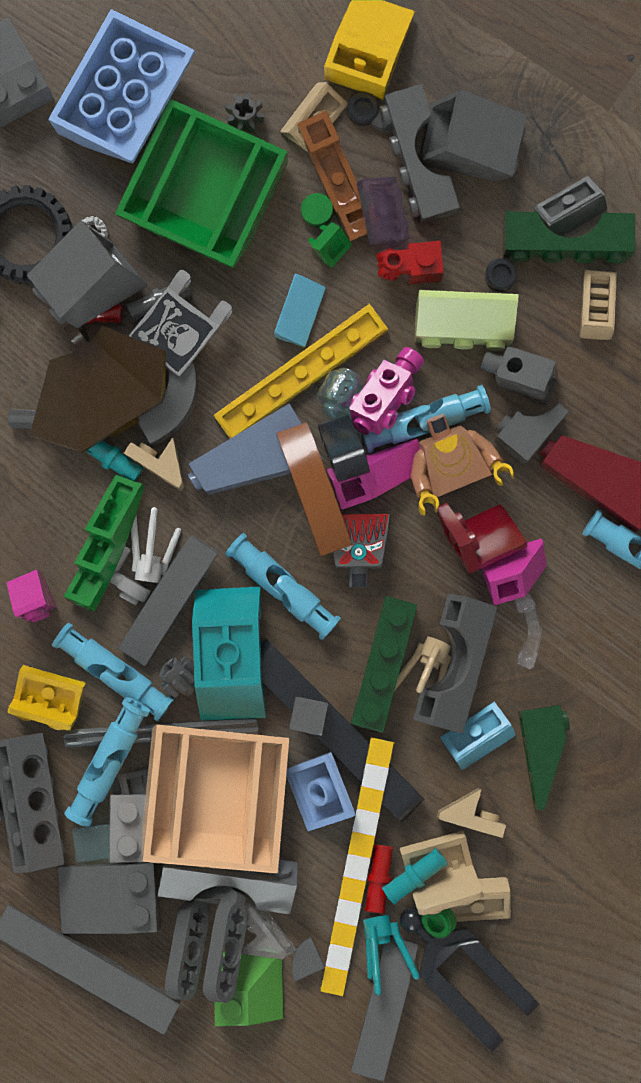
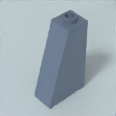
M288 404L189 463L193 472L189 473L188 477L197 491L203 488L207 495L291 474L276 433L302 423L291 405Z

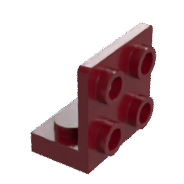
M448 503L438 507L437 514L444 535L469 574L528 546L526 539L501 504L465 521L460 512L454 514Z

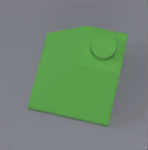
M282 950L242 951L236 991L233 998L227 1003L214 1002L215 1026H249L283 1019Z

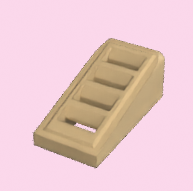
M584 271L580 338L612 339L615 324L617 272ZM591 284L609 285L608 289L591 288L590 286ZM590 297L608 298V300H591ZM589 309L607 311V314L589 313Z

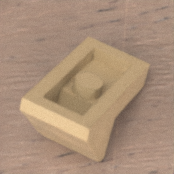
M173 438L159 459L155 458L158 452L141 442L139 447L133 443L129 444L124 452L128 458L176 489L183 490L185 485L176 442Z
M479 788L438 810L436 817L440 820L503 838L506 825L498 822L499 815L483 810L480 811L479 816L475 815L481 793Z

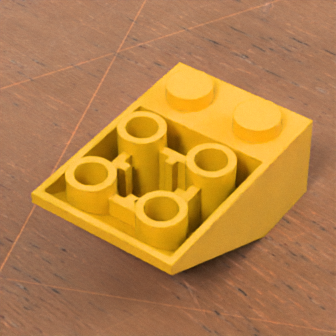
M351 0L325 62L324 80L359 92H367L384 100L415 11L384 0Z

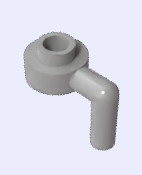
M125 546L110 582L122 590L119 595L121 598L134 605H137L138 601L145 603L152 591L119 573L131 551L130 548Z

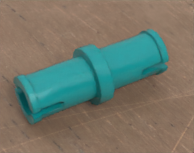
M103 440L86 451L102 462V467L106 470L110 468L120 476L135 482L144 469L143 466L138 465L122 454L121 448L118 446L112 447Z
M434 848L432 852L414 865L409 863L405 866L406 871L389 884L383 886L382 889L389 900L395 905L417 887L419 889L423 888L426 885L425 881L443 867H446L448 863L440 851Z

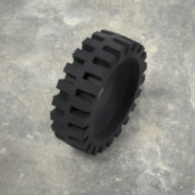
M23 185V188L12 186L10 187L11 191H0V219L13 208L26 205L41 208L52 217L56 227V240L53 248L73 229L67 211L51 193H46L38 187L33 189L30 185ZM0 255V276L18 284H21V282L33 284L27 274L40 261L35 264L19 265L9 262Z

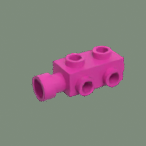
M404 347L395 359L396 364L384 360L378 369L372 370L369 374L367 383L360 394L356 393L349 404L353 426L360 433L368 435L372 431L380 435L384 428L391 429L397 420L398 413L396 411L400 405H408L413 399L415 388L412 374H416L424 364L423 357L414 349Z

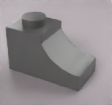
M558 403L552 410L539 416H523L519 412L513 418L506 415L495 428L499 435L494 441L525 465L569 411Z

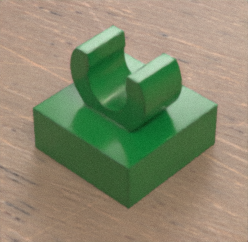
M333 222L328 226L321 225L319 227L322 233L316 240L312 237L308 239L321 261L330 268L352 246V243L341 227Z

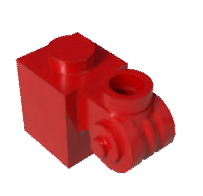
M441 241L410 243L405 250L387 248L376 254L377 267L379 268L377 272L378 277L392 282L405 274L409 275V285L441 282L444 271Z

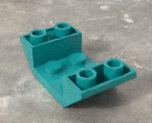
M261 587L195 590L192 617L194 682L201 721L267 718L265 685H262Z

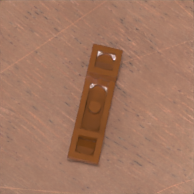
M327 110L297 123L327 197L332 202L333 210L350 242L380 229L368 200L364 198L341 148L340 139Z
M306 422L276 433L320 556L352 546L308 423Z

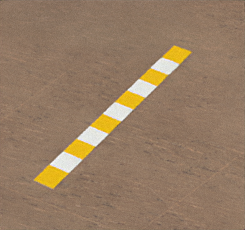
M372 737L370 740L321 992L342 997L344 994L394 742Z

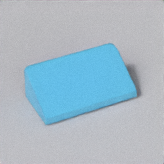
M295 273L274 332L275 338L305 348L326 287Z
M493 702L468 718L463 734L449 731L440 738L460 769L464 770L513 738L515 731L497 704Z

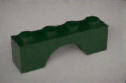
M506 211L503 218L502 257L510 258L512 262H527L530 258H543V262L557 263L561 262L562 258L575 259L576 263L594 262V259H607V263L620 264L625 263L626 259H630L635 252V213H603L594 229L583 236L574 238L562 237L550 231L543 223L539 212Z
M385 596L350 724L383 733L418 604Z

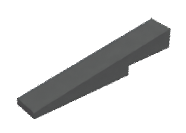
M10 904L0 919V940L159 1033L165 1034L182 1000H172L168 997L166 991L125 970V966L66 934H61L60 931Z

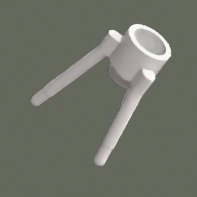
M155 507L151 509L146 555L141 554V560L137 516L131 528L132 571H136L134 580L159 583L161 575H164L168 570L182 530L180 528L175 529L163 561L160 563L161 557L153 556L158 512Z

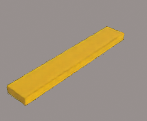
M368 304L213 415L229 439L278 411L387 333V326L373 307Z

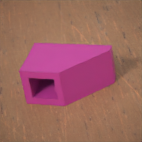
M542 538L528 542L526 548L481 568L484 583L494 605L527 595L547 566Z
M35 570L6 582L15 617L35 623L51 616L49 611L57 608L41 571Z

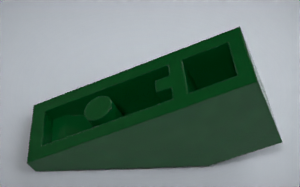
M561 705L518 711L533 806L536 810L545 809L566 740L565 731L570 730L567 711H561Z

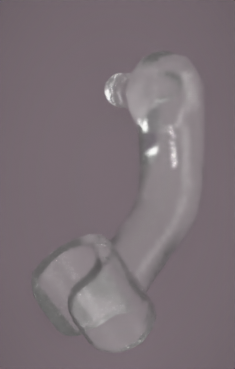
M527 593L525 597L514 600L518 615L525 613L528 625V636L518 653L517 661L521 666L531 669L534 667L542 639V630L536 614V605L531 595Z

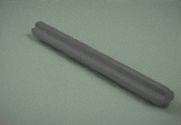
M256 718L140 725L136 731L138 737L134 743L151 742L152 728L156 725L258 735L259 722ZM108 727L65 730V747L99 746Z

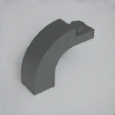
M194 362L189 365L180 378L168 369L169 383L163 403L138 418L139 424L153 448L178 433L193 412L198 394V377Z

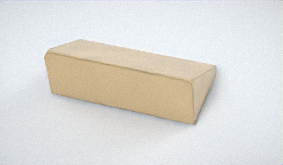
M318 82L281 129V133L307 151L297 123L327 110L333 124L348 103L327 82Z
M506 877L478 879L483 897L469 905L451 907L457 922L511 918L508 879Z

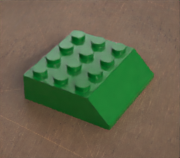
M169 99L115 212V216L234 268L248 249L288 165V151Z

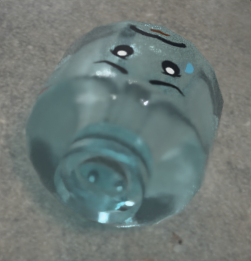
M347 368L330 371L317 393L318 401L323 406L322 411L333 418H339L340 415H350L349 407L352 404L353 397L358 393L360 394L364 388L361 383V377Z

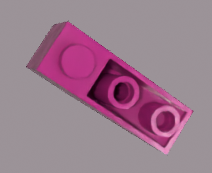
M416 438L367 455L370 473L338 483L333 469H327V476L341 510L374 499L411 478L414 454L420 450L418 439Z

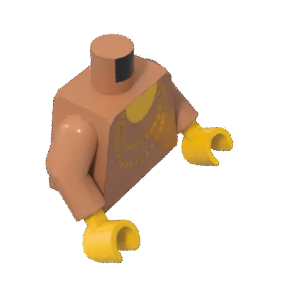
M445 414L434 416L426 421L432 437L419 442L420 450L414 454L410 474L416 495L420 498L418 511L421 515H425L424 503L433 504L436 513L439 506L437 497L491 476L490 470H494L495 481L500 486H503L502 480L498 477L501 472H508L511 478L514 479L512 467L503 463V459L492 443L475 430L467 431L462 426L450 429Z

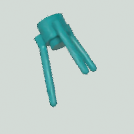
M389 915L364 919L367 977L369 980L373 979L375 995H381L378 945L390 943V935H393L415 980L419 979V973L400 935L398 922L390 923Z

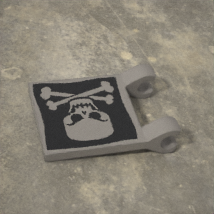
M180 270L175 275L168 288L129 335L132 338L166 351V368L179 378L232 314V306L226 301H221L210 318H208L181 298L180 295L191 284V276L184 270Z

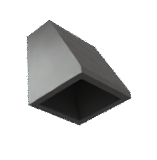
M462 89L430 104L431 117L429 123L425 126L418 156L422 165L495 182L513 176L519 164L517 156L520 143L523 141L526 133L524 125L527 115Z
M82 220L27 274L28 278L35 285L32 288L33 292L43 302H48L51 306L49 309L50 314L59 323L64 324L67 322L76 328L124 301L147 285L146 281L118 247Z

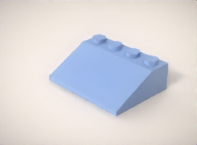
M111 9L48 120L58 134L73 142L133 164L196 52Z

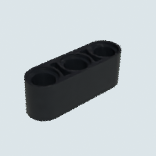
M349 415L318 424L325 451L338 483L370 473L364 449Z

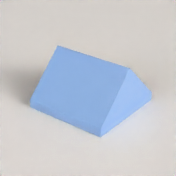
M331 751L287 768L286 777L307 831L356 815Z

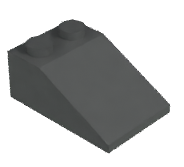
M9 17L0 21V128L54 100L45 79Z
M119 862L58 867L61 934L157 932L161 927L157 863Z

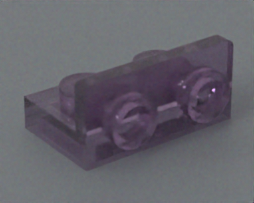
M396 177L361 179L356 183L370 245L388 244L389 248H396L408 240L409 225L404 216L402 193L398 188Z

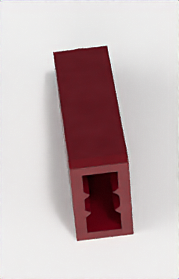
M563 435L556 442L552 439L549 440L539 454L544 458L539 465L633 532L641 529V462Z

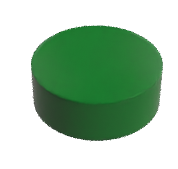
M313 193L303 200L301 215L309 226L320 227L321 225H326L332 218L333 206L327 196L321 193Z
M451 908L444 909L437 914L422 915L424 928L436 938L447 937L457 924L456 916Z

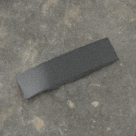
M193 534L190 535L118 649L146 666L164 637L170 632L183 608L191 600L219 551Z
M390 936L391 942L385 943L379 959L381 995H375L373 983L351 1067L352 1073L383 1082L411 978V972L393 936ZM403 939L414 962L418 943Z

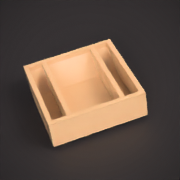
M166 725L154 726L152 728L142 826V862L278 873L289 738Z

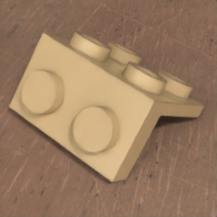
M463 830L400 848L404 867L409 863L414 865L432 852L434 848L440 851L448 863L446 867H443L426 880V885L423 888L419 889L417 887L412 891L418 914H437L444 909L472 904L483 897L482 888L472 864Z

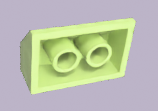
M419 290L416 302L415 342L422 343V347L439 348L441 344H454V348L463 350L472 349L473 345H486V349L491 351L505 350V346H511L514 340L518 294Z

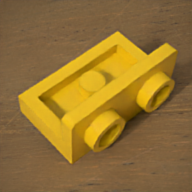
M23 665L19 670L14 699L10 703L7 712L24 721H36L47 724L55 730H71L79 716L86 683Z

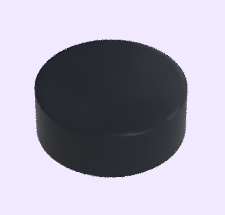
M358 92L348 101V117L358 126L370 125L379 113V103L375 96L370 93Z
M506 258L494 259L488 264L485 271L486 284L497 292L509 290L517 279V268L512 261Z

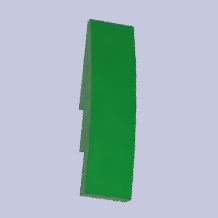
M118 475L114 476L85 528L89 537L74 562L79 570L63 596L68 602L95 612L111 581L133 526L144 489L141 483Z

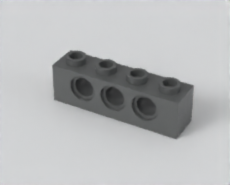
M43 733L0 740V793L13 873L33 872L64 864V844L60 839L58 827L59 812L54 803L52 791L54 782L49 773L47 761L48 746L44 741ZM24 763H25V764L27 765V767H28V774H27V776L25 775L24 769H23ZM30 796H31L32 799H33V807H32V808H31L30 805H29V797H30ZM35 829H37L39 834L38 841H36L34 836Z

